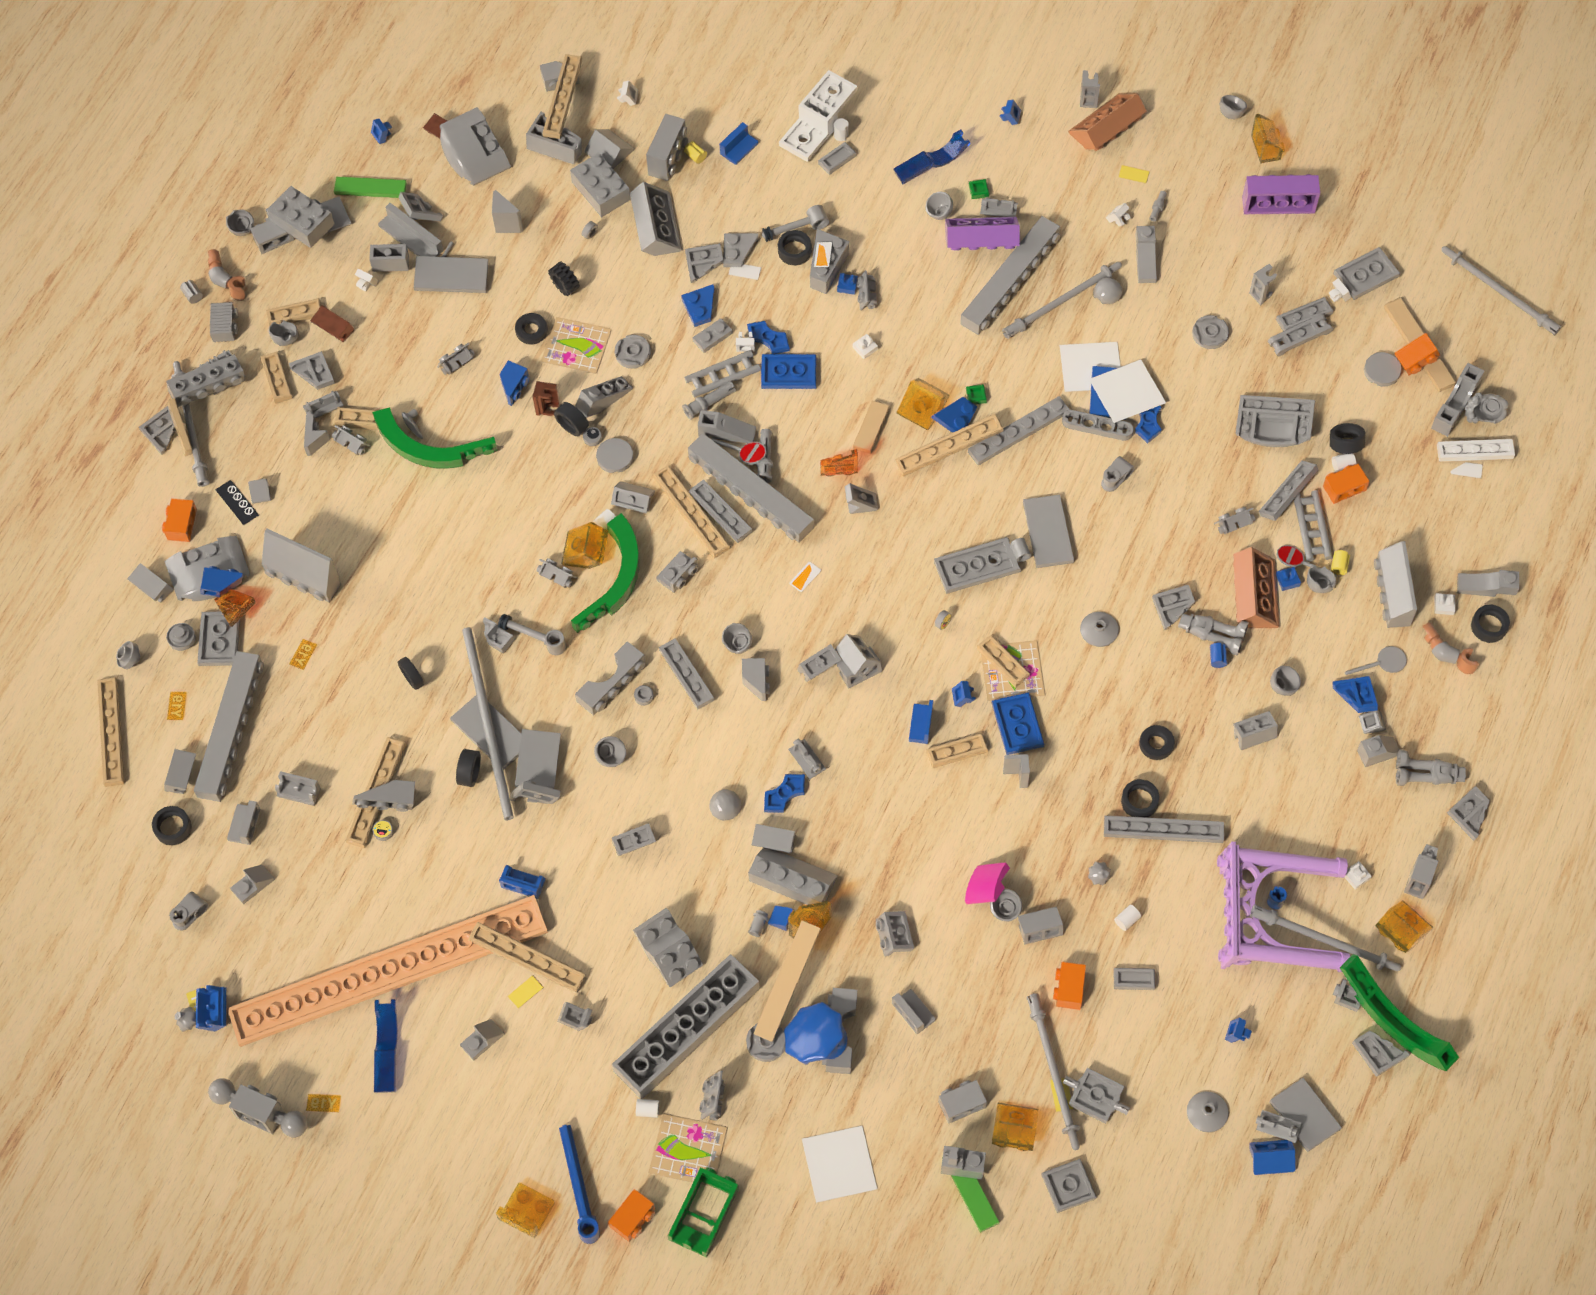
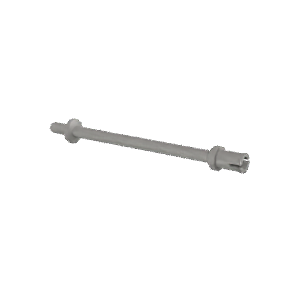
M1447 246L1442 247V252L1452 259L1451 265L1454 266L1457 263L1536 319L1539 327H1544L1554 336L1559 332L1558 329H1561L1562 326L1550 319L1547 313L1540 314L1462 258V251L1457 254Z
M1116 262L1109 267L1101 266L1100 273L1026 318L1015 319L1014 323L1002 329L1003 335L1009 339L1018 332L1025 331L1026 325L1094 285L1099 280L1105 277L1112 278V273L1122 267L1121 262Z
M174 361L173 368L175 373L171 375V379L185 374L181 370L180 363ZM188 404L182 406L195 461L192 470L196 474L197 485L205 487L209 485L206 472L208 468L207 464L202 462L190 405Z
M1256 904L1251 909V917L1265 921L1269 926L1278 924L1351 954L1358 955L1361 958L1377 963L1376 968L1378 970H1381L1383 967L1394 971L1401 970V965L1388 960L1387 954L1384 952L1380 956L1279 917L1275 910L1270 911Z
M1031 994L1026 997L1031 1010L1030 1018L1037 1024L1066 1127L1062 1129V1133L1068 1134L1072 1149L1078 1150L1080 1144L1076 1132L1080 1130V1126L1073 1124L1044 1023L1046 1011L1042 1008L1039 994Z

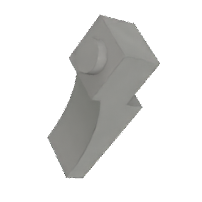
M1137 226L1135 237L1138 283H1156L1155 226Z
M1500 570L1493 573H1458L1457 593L1495 597L1496 594L1516 595L1519 590L1518 571Z

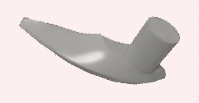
M413 409L408 413L402 412V417L407 427L416 436L423 439L420 430L413 421V418L418 415L417 411Z

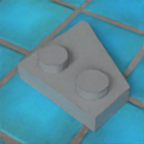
M400 192L398 198L410 218L441 222L443 215L440 212L434 213L431 211L432 206L419 195Z
M724 233L723 266L742 267L745 258L751 253L754 243L758 241V233Z
M720 244L685 249L691 283H694L723 263Z
M322 351L289 363L292 371L317 390L335 384Z
M168 406L139 426V430L161 455L164 454L176 431Z
M1189 585L1152 596L1164 630H1167L1195 603Z
M523 781L510 793V801H516L517 797L528 798L527 802L553 804L559 799L560 791L552 786L536 785L533 781Z
M1475 786L1447 814L1474 841L1479 835L1478 831L1483 823L1484 813L1490 800Z
M1368 1031L1352 1042L1376 1077L1410 1055L1407 1051L1404 1050L1403 1052L1392 1046L1393 1043L1381 1039L1379 1035L1372 1031Z

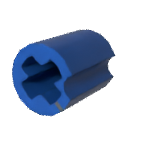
M1214 643L1210 645L1212 667L1222 668L1227 666L1225 644Z
M1279 886L1274 887L1267 898L1268 906L1275 910L1282 908L1287 897L1286 890Z

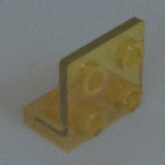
M518 1183L505 1207L500 1206L496 1215L498 1220L535 1239L555 1201L522 1183Z

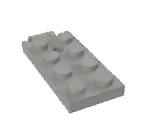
M1005 537L934 558V564L946 594L1021 572L1017 561L1023 562L1031 557L1025 539L1018 538L1010 544L1009 538ZM996 559L997 563L992 564L990 560Z

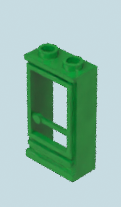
M700 1167L670 1229L668 1240L707 1258L710 1248L739 1190V1186L736 1184L737 1181L729 1176L723 1178L717 1175V1172L711 1168L706 1167V1169ZM702 1182L729 1194L716 1223L713 1220H708L688 1211ZM689 1214L708 1223L709 1226H714L710 1236L682 1224L686 1215Z

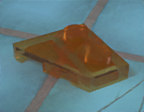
M857 449L851 450L852 454L845 457L842 454H838L834 457L820 460L821 476L831 477L834 475L858 473Z
M233 589L214 599L231 627L256 603L253 597Z

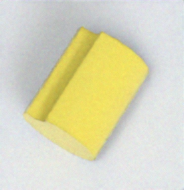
M694 141L687 143L684 148V153L697 164L703 162L707 156V152Z
M1343 550L1334 552L1331 572L1336 575L1347 574L1350 559L1348 552Z

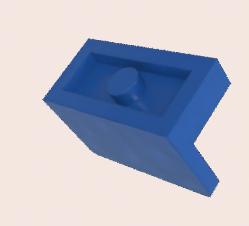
M742 122L719 144L720 155L734 165H737L758 145V140L748 134V125Z
M929 700V705H913L909 742L928 744L933 700Z
M1277 1140L1249 1143L1250 1153L1253 1158L1254 1175L1295 1172V1148L1291 1141Z

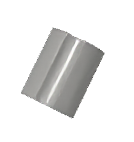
M188 280L181 284L180 289L191 304L197 303L202 299L203 295L193 280Z

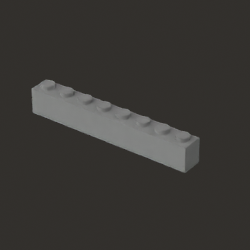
M1042 216L1020 242V246L1014 249L961 314L960 325L977 335L982 330H986L990 320L998 315L1002 305L1005 306L1008 303L1010 295L1018 291L1020 283L1023 280H1027L1030 271L1039 265L1041 257L1048 254L1053 243H1057L1060 238V226Z
M702 433L688 447V457L692 463L700 465L708 475H713L719 484L727 486L733 495L741 497L747 506L754 507L760 516L768 518L774 527L782 529L791 540H796L800 543L814 529V519L705 434Z
M236 652L194 787L197 798L220 802L222 796L226 793L227 778L231 777V765L237 757L236 748L238 743L242 741L243 725L247 724V712L253 705L252 696L258 688V676L263 672L264 664L257 654Z

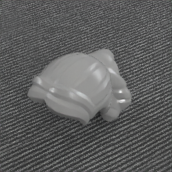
M1478 392L1474 397L1468 399L1465 415L1469 423L1482 421L1496 424L1507 416L1506 409L1509 404L1500 395H1482Z

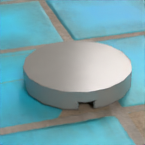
M1206 315L1199 318L1192 329L1194 341L1200 347L1206 349H1216L1223 346L1229 335V328L1226 322L1214 315Z
M627 335L626 338H621L617 342L614 353L617 362L621 366L636 369L648 362L651 356V348L644 337Z
M1385 352L1371 355L1366 360L1364 366V374L1368 381L1374 382L1377 386L1381 387L1394 384L1400 377L1402 370L1398 359L1392 354Z
M619 438L605 440L600 444L596 452L598 465L602 470L609 473L623 472L629 468L633 461L631 446Z
M755 1024L748 1031L746 1037L747 1050L750 1055L762 1062L774 1061L781 1057L785 1051L784 1030L779 1027L774 1041L771 1042L753 1034L757 1026Z

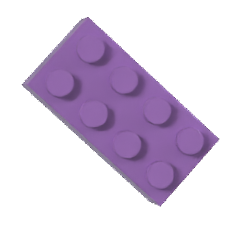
M1310 174L1247 176L1242 195L1244 214H1315L1320 196L1319 176Z
M1017 217L945 219L947 248L961 250V248L969 247V250H978L979 247L997 249V247L1004 246L1005 249H1014L1015 246H1020V225Z

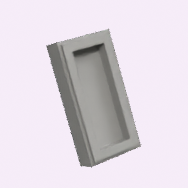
M844 142L819 159L818 164L830 175L855 158L856 152Z
M1114 968V989L1155 990V969Z

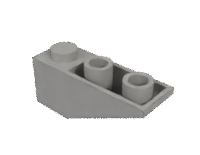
M620 376L581 390L575 406L588 418L601 413L630 392L633 387Z
M700 411L698 436L703 433L711 439L742 443L754 442L756 426L720 412Z
M391 781L355 795L352 805H357L359 808L372 806L379 810L394 808L400 812L412 810L415 782Z

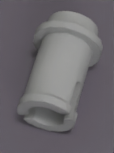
M757 910L756 913H753L754 919L748 933L752 936L760 937L765 921H768V914Z

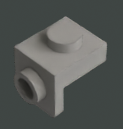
M1343 979L1341 985L1336 984L1333 995L1336 996L1334 1003L1357 1012L1360 1007V1003L1355 998L1357 993L1352 986L1346 984L1347 980Z
M565 1002L557 1022L577 1031L583 1030L592 1021V1016H590L592 1009L587 1008L584 1010L569 1002Z

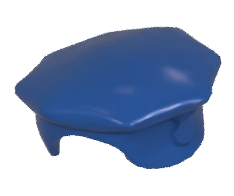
M824 1002L800 1008L792 1021L784 1029L785 1052L805 1065L814 1061L835 1059L844 1052L847 1046L848 1037L842 1025V1015Z

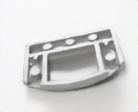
M478 107L440 125V141L447 161L461 178L464 177L471 181V185L479 184L511 168L504 150L501 149L486 122V118Z
M1240 395L1235 433L1238 437L1240 436L1248 442L1266 447H1289L1311 440L1315 400Z
M237 536L217 538L218 541L184 553L180 551L165 561L178 600L182 601V598L192 599V601H203L215 598L214 596L200 594L204 567L216 566L220 570L226 571L228 569H235L239 573H243L242 579L245 575L247 578L250 576Z

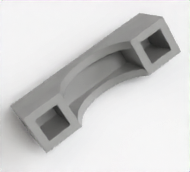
M1467 363L1449 398L1437 413L1431 429L1447 437L1449 436L1466 407L1468 399L1472 397L1479 385L1484 370Z
M628 641L614 654L617 670L609 680L599 683L587 681L575 693L576 702L593 716L597 712L602 711L606 702L610 698L616 697L619 689L623 685H627L631 681L632 676L636 672H640L645 666L644 654Z
M833 988V993L828 994V1006L842 1015V1023L846 1019L856 1016L857 990ZM846 1046L844 1052L839 1057L822 1060V1065H826V1072L850 1074L852 1048Z

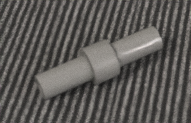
M1160 191L1157 200L1153 203V211L1149 218L1153 222L1157 220L1159 212L1163 210L1164 200L1167 195L1165 191Z

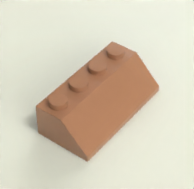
M1118 93L1068 132L1085 149L1096 151L1101 149L1107 141L1116 138V134L1120 131L1128 129L1129 124L1142 118L1141 115L1147 111L1138 93Z
M1253 547L1233 554L1237 622H1249L1248 628H1278L1279 615L1275 559Z

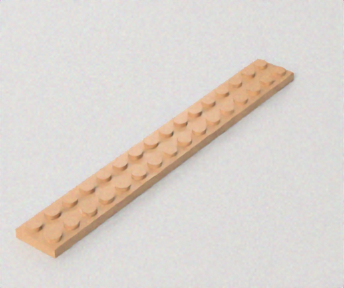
M535 896L524 898L227 1008L239 1046L242 1047L492 954L493 952L468 941L477 922L521 943L548 933Z

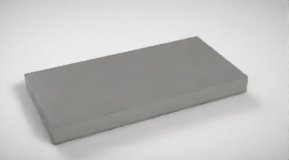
M416 256L414 291L486 293L488 259Z
M1060 495L1023 499L1036 568L1074 563Z
M476 695L451 716L450 720L490 758ZM488 702L504 770L519 756L521 733Z

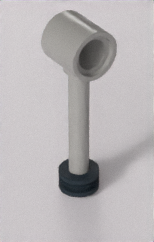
M814 205L807 210L806 214L808 217L773 229H770L769 226L767 229L766 227L765 229L762 228V237L768 242V239L769 241L770 239L773 240L775 235L808 224L814 230H821L829 224V220L823 206Z
M502 614L499 619V628L503 630L511 628L543 641L547 646L548 652L552 655H561L566 649L564 636L559 630H551L547 634H543L512 621V616Z

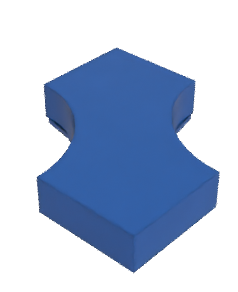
M765 321L747 324L748 334L752 332L754 342L764 344L770 349L772 354L790 351L785 332L771 330Z
M1161 406L1139 413L1140 423L1135 428V432L1147 444L1161 433V428L1156 419L1162 409Z
M785 774L784 780L779 787L765 791L764 812L784 813L786 804L792 798L804 795L805 774Z

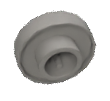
M186 623L173 625L169 628L166 635L169 646L177 651L189 649L194 644L196 637L193 628Z
M127 641L118 649L116 654L118 667L127 670L139 662V647L136 643Z

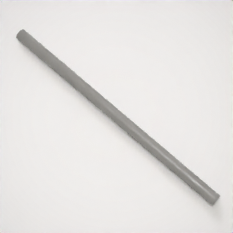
M467 627L462 630L503 817L504 820L508 821L514 818L474 637L472 629Z

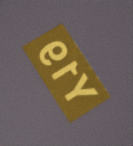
M302 639L289 665L304 670L317 644Z
M170 692L167 720H183L187 692Z
M308 1094L306 1111L339 1113L341 1096Z

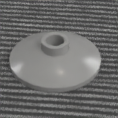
M1105 612L1088 614L1082 620L1080 626L1083 639L1088 644L1096 647H1104L1113 643L1119 631L1116 620Z
M1207 1091L1200 1092L1190 1099L1187 1105V1117L1196 1129L1202 1132H1215L1225 1125L1228 1119V1107L1223 1098L1218 1094ZM1205 1107H1210L1212 1112H1206Z

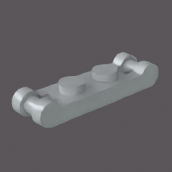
M1321 314L1272 336L1268 343L1271 347H1274V352L1277 356H1282L1285 352L1319 336L1331 333L1333 327L1326 322L1327 319L1324 314Z

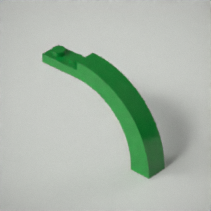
M390 407L372 412L377 428L386 443L403 458L421 466L439 469L457 468L463 466L462 459L469 460L478 455H489L497 451L494 437L447 448L427 446L411 439L399 428L393 418Z
M622 513L607 523L608 533L616 541L622 555L619 574L614 584L602 597L571 619L572 628L576 633L586 630L594 620L602 618L606 611L611 616L614 615L625 604L635 587L639 573L638 545L633 529Z
M1352 954L1340 967V970L1357 993L1355 998L1360 1005L1402 1047L1424 1062L1443 1071H1447L1460 1058L1450 1042L1441 1040L1424 1031L1392 1004L1379 988L1358 955Z

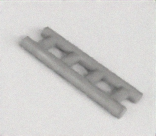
M749 350L687 375L684 379L686 383L693 382L696 389L691 392L695 398L715 390L729 381L734 382L759 372L761 368L759 364L752 366L749 358L753 357V353ZM742 361L746 369L736 373L732 365ZM726 368L729 376L719 380L716 371ZM709 375L712 383L702 386L699 378Z
M1312 491V497L1301 498L1299 493L1294 498L1306 560L1308 562L1313 561V555L1324 554L1326 560L1332 559L1333 556L1319 491ZM1314 504L1315 513L1304 514L1303 505ZM1317 521L1319 530L1308 531L1306 522ZM1321 537L1322 546L1311 547L1310 538Z

